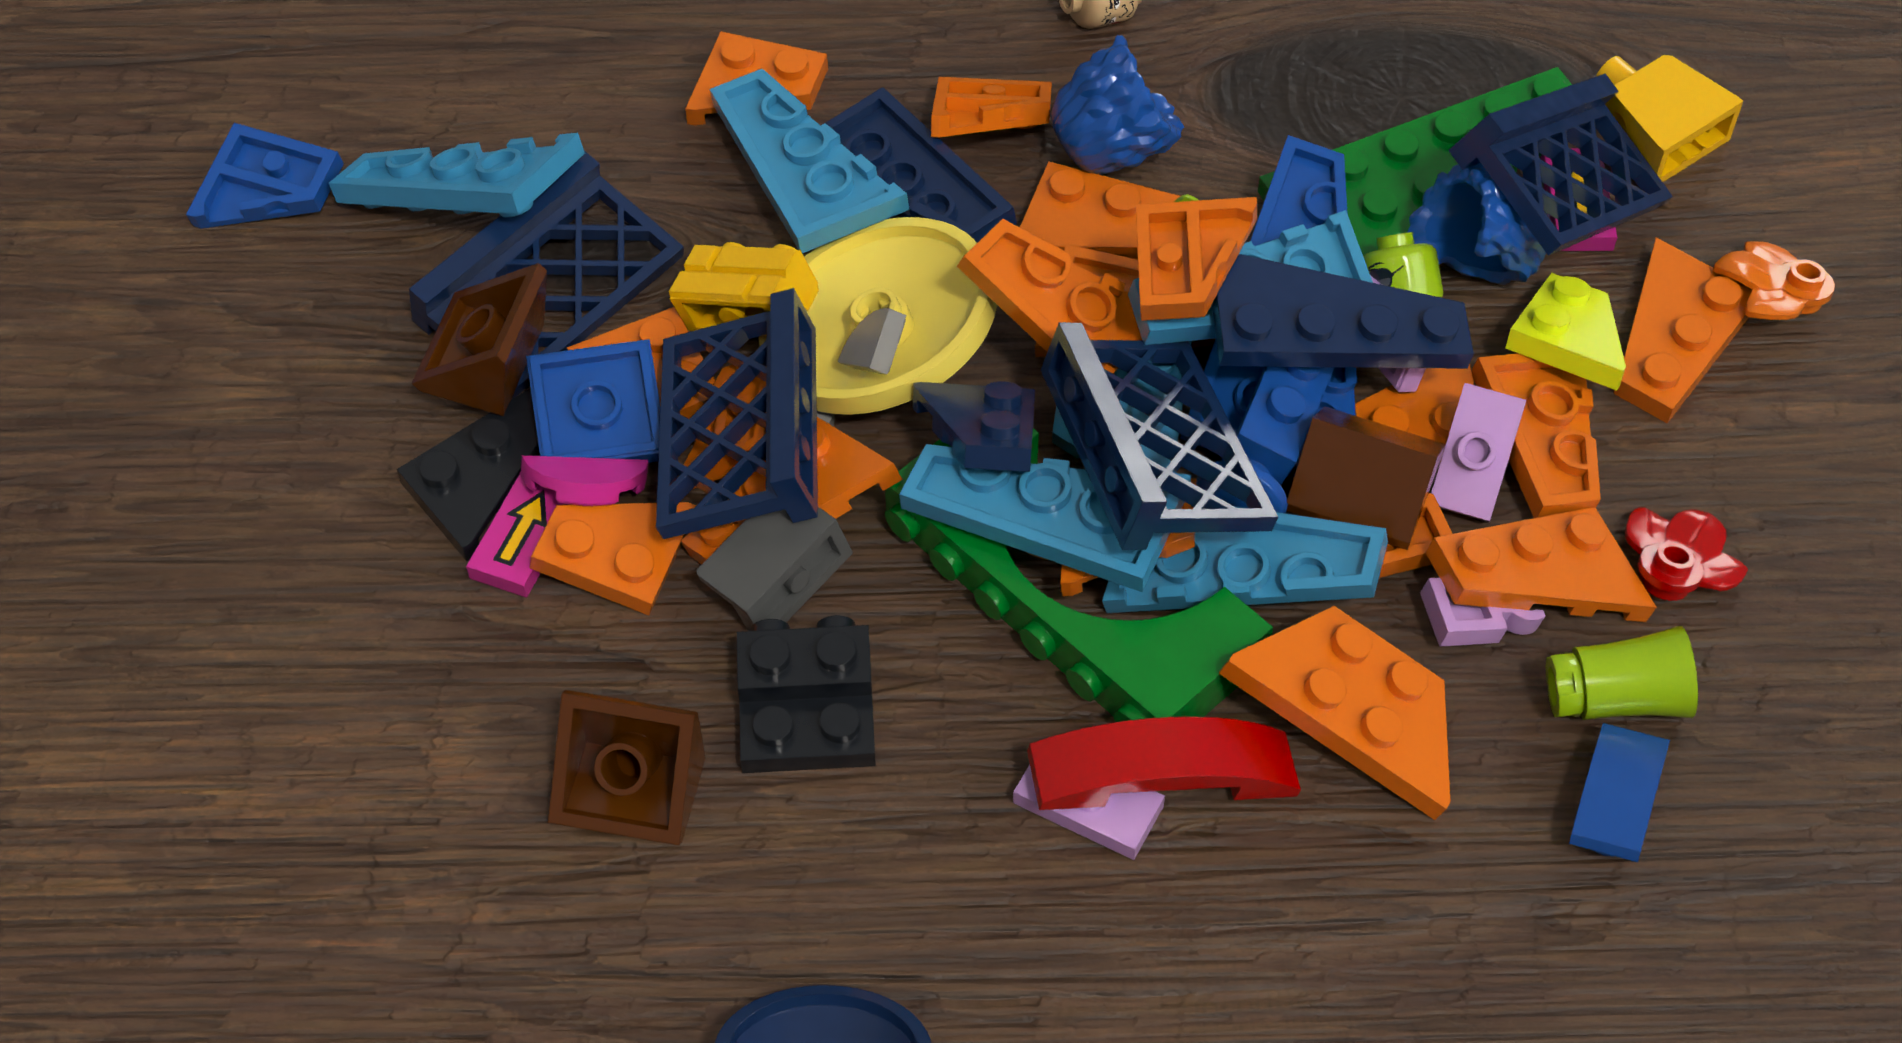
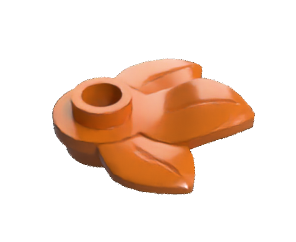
M1747 241L1744 244V251H1732L1722 256L1713 268V272L1736 280L1752 289L1745 308L1746 316L1751 318L1789 320L1797 318L1800 314H1812L1830 301L1835 290L1833 278L1821 265L1810 260H1798L1789 251L1767 242Z

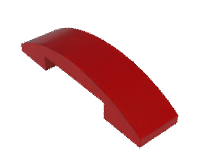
M1161 717L1121 721L1051 736L1030 743L1027 749L1039 810L1105 807L1111 793L1231 787L1234 800L1297 797L1301 791L1286 732L1271 726L1238 719Z

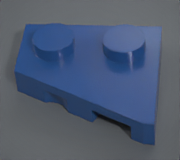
M234 123L191 203L186 216L194 227L202 229L320 212L331 191L329 182L339 175L344 163L338 151Z

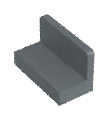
M818 507V517L796 523L792 522L786 510H781L746 519L697 569V575L705 585L734 606L747 630L751 631L752 625L760 620L779 619L787 622L853 552L837 520Z

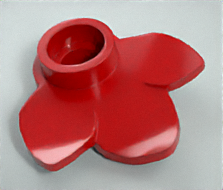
M1638 507L1633 510L1628 518L1625 527V539L1640 555L1638 560L1639 579L1645 589L1653 596L1663 600L1677 601L1685 598L1689 592L1696 590L1698 587L1718 591L1730 590L1737 587L1745 578L1748 571L1747 566L1736 558L1722 552L1726 542V529L1713 514L1690 509L1678 512L1671 520H1668L1645 507Z

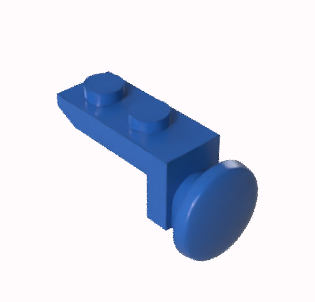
M1264 366L1236 431V435L1276 512L1286 513L1287 497L1281 484L1298 460L1312 418L1316 415L1334 367ZM1221 456L1219 458V461L1215 462L1224 468L1226 466V463L1223 457ZM1197 476V486L1207 491L1212 483ZM1222 489L1216 495V497L1232 506L1248 508L1244 501Z

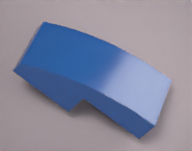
M1606 723L1602 724L1569 844L1593 850L1604 856H1616L1634 862L1639 861L1670 740Z

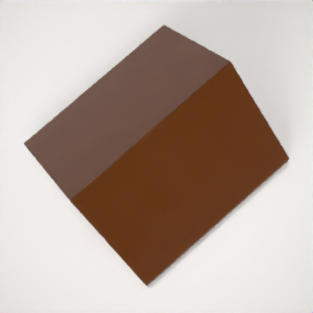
M540 263L454 292L411 384L421 392L504 416L527 365L526 356H531L544 326L547 270Z
M1325 406L1312 418L1288 495L1287 511L1300 516L1386 528L1388 544L1408 550L1446 444Z
M564 690L561 694L548 823L680 846L683 842L706 759L698 712Z

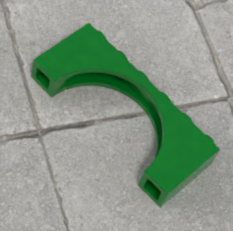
M1034 428L1031 463L1038 464L1039 432ZM940 439L933 444L951 447L950 445L942 442ZM919 456L898 471L903 480L885 490V518L891 530L903 541L910 542L912 540L929 555L932 564L943 577L950 581L957 579L974 594L977 604L990 618L1004 620L1020 635L1022 643L1033 656L1043 661L1048 659L1066 675L1070 686L1081 698L1089 702L1095 700L1113 716L1115 722L1161 717L1206 716L1238 687L1219 674L1221 668L1232 654L1272 635L1273 626L1226 587H1223L1212 597L1198 605L1158 618L1116 620L1078 612L1049 598L1024 577L1014 564L1005 544L901 509L899 494Z

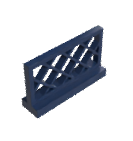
M1606 73L1490 113L1448 150L1462 170L1478 163L1483 165L1548 256L1655 210L1673 197L1605 105L1619 92ZM1596 129L1605 141L1596 136ZM1568 142L1578 147L1581 154L1568 148ZM1539 153L1550 158L1552 166L1539 159ZM1600 161L1611 166L1612 172L1601 167ZM1511 165L1522 170L1523 177L1517 175ZM1571 171L1583 177L1584 184L1572 178ZM1631 179L1637 183L1640 189L1631 184ZM1542 182L1555 189V196L1542 189ZM1603 189L1615 196V202L1603 195ZM1574 201L1587 207V214L1575 208ZM1547 214L1558 219L1559 231Z
M585 151V154L533 201V206L528 211L514 217L499 216L410 287L409 296L412 321L430 335L434 330H437L454 292L540 263L547 270V274L575 275V296H546L545 310L575 311V324L565 332H541L532 355L567 351V347L586 339L681 259L684 255V246L600 176V163ZM600 199L617 213V225H582V213ZM576 218L575 224H569ZM550 239H575V260L540 259V247ZM582 240H617L618 261L582 260ZM624 240L650 241L661 252L650 261H624ZM533 253V259H526ZM582 275L618 276V288L609 296H582ZM624 276H631L624 282ZM582 311H589L582 317ZM539 347H546L539 353ZM527 365L512 399L530 386Z
M794 288L770 294V311L663 339L656 529L663 539L781 510L787 511L793 523L818 517L816 328ZM767 334V340L749 358L737 352L749 339ZM705 350L710 352L691 373L681 368L683 356ZM726 362L739 368L720 388L708 383ZM755 377L766 382L763 390L749 404L736 398ZM697 392L708 397V401L690 419L680 414V409ZM725 408L738 414L719 435L706 429ZM756 423L766 429V434L748 452L736 446L735 444ZM696 438L709 445L688 467L678 462V457ZM725 455L738 461L718 484L704 477ZM754 472L766 477V491L741 497L734 494ZM694 487L707 493L695 508L676 513L679 502Z
M1058 323L1041 367V373L1122 550H1146L1153 533L1259 532L1273 530L1278 515L1188 341L1144 345L1143 341L1090 340L1082 323ZM1101 363H1111L1128 374L1122 379L1105 370ZM1152 363L1176 364L1182 378L1178 379L1152 365ZM1140 379L1167 394V396L1161 401L1134 386V383ZM1120 400L1148 415L1149 418L1143 423L1125 413ZM1176 401H1179L1201 413L1204 421L1201 423L1172 406ZM1160 422L1189 438L1185 445H1182L1154 428ZM1141 444L1171 460L1169 465L1165 468L1147 458L1141 448ZM1198 444L1223 457L1226 463L1225 468L1195 452L1194 450ZM1180 467H1183L1212 483V485L1206 491L1175 473ZM1222 489L1244 501L1248 508H1236L1216 497V495ZM1162 490L1167 491L1194 508L1167 509V500Z

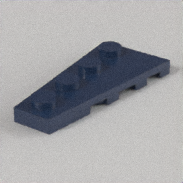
M880 88L826 122L829 127L839 134L843 146L855 156L862 154L876 166L877 175L889 185L894 182L907 193L910 210L896 216L900 218L920 217L943 221L965 231L977 243L1002 219L1014 225L1017 224L1014 207L938 137H931V131L885 88Z
M1239 254L1212 303L1220 366L1467 369L1474 355L1464 302Z

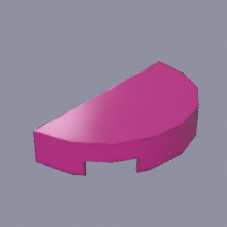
M522 455L521 477L526 486L533 491L538 488V485L555 490L556 500L565 504L582 506L612 505L619 502V493L632 490L635 494L643 491L647 481L648 460Z

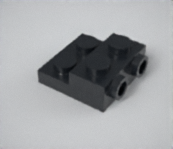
M833 615L818 621L816 628L790 629L789 624L785 621L764 619L754 623L751 631L737 632V682L740 703V761L742 774L876 766L869 625H856L854 620L849 617Z

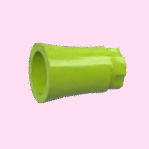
M1681 625L1642 637L1606 644L1574 647L1572 652H1564V654L1546 657V681L1549 702L1554 717L1580 716L1583 720L1620 716L1694 718L1696 714L1698 682L1695 659L1687 632Z

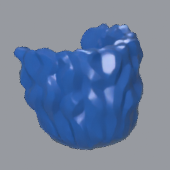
M1117 35L1111 47L1101 48L1093 53L1090 61L1080 63L1074 72L1072 80L1058 91L1051 114L1053 129L1069 157L1081 170L1099 175L1123 168L1137 167L1147 157L1158 153H1165L1181 138V132L1184 128L1180 118L1173 114L1174 106L1168 103L1161 94L1150 93L1149 88L1145 86L1143 77L1137 72V60L1130 52L1127 40L1123 35Z
M1481 163L1463 170L1457 164L1452 167L1448 174L1445 172L1439 173L1434 186L1424 192L1422 206L1409 217L1410 227L1407 233L1413 232L1414 244L1427 243L1432 245L1437 251L1439 264L1444 263L1465 276L1482 278L1499 285H1506L1512 280L1520 283L1526 282L1531 275L1537 273L1540 263L1546 255L1542 246Z

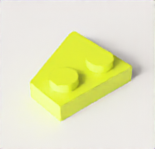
M1552 272L1511 327L1505 349L1616 391L1620 387L1626 368L1608 293L1590 287L1579 278L1563 277Z

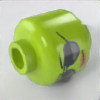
M1413 232L1376 238L1378 250L1366 253L1363 256L1370 275L1380 284L1443 297L1437 251L1432 245L1427 243L1414 244Z

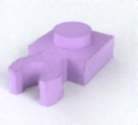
M1440 577L1428 578L1420 592L1439 647L1499 643L1507 630L1519 635L1531 634L1537 630L1545 618L1544 611L1538 609L1520 610L1454 604Z

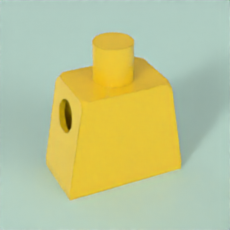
M1662 55L1638 71L1620 56H1614L1600 68L1596 75L1599 76L1606 73L1619 91L1605 105L1662 182L1728 142L1744 102L1737 95L1670 55Z

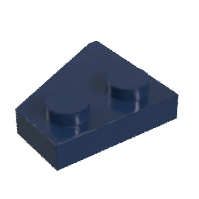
M1005 381L992 382L986 386L932 382L914 383L912 408L916 413L929 412L933 416L932 431L942 442L952 447V454L964 468L1030 472L1035 389L1021 388L1017 384Z

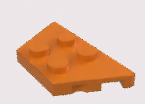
M1332 606L1232 654L1219 672L1221 676L1433 820H1436L1448 808L1451 799L1444 679L1336 606Z

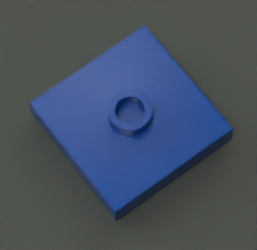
M650 339L526 356L540 456L648 460V463L659 461L661 407Z

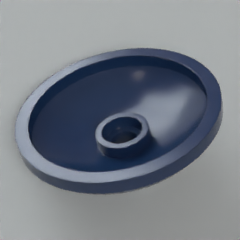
M814 985L778 991L747 1004L726 1021L719 1031L715 1043H931V1039L923 1024L913 1013L885 996L846 986Z

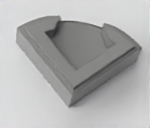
M890 308L879 309L869 314L851 333L843 347L838 362L854 369L887 375L905 325L906 315Z

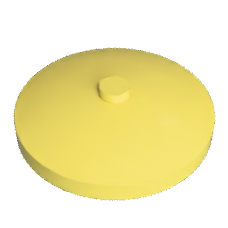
M920 217L891 218L817 247L804 256L818 282L819 288L817 296L809 311H807L816 328L817 411L830 414L853 415L877 412L899 406L913 400L914 383H943L961 369L975 354L991 328L997 304L957 267L963 256L977 244L970 235L954 225L935 219ZM890 308L906 315L905 325L887 375L854 369L838 362L843 347L851 333L869 314L879 309ZM759 336V346L767 340V336Z

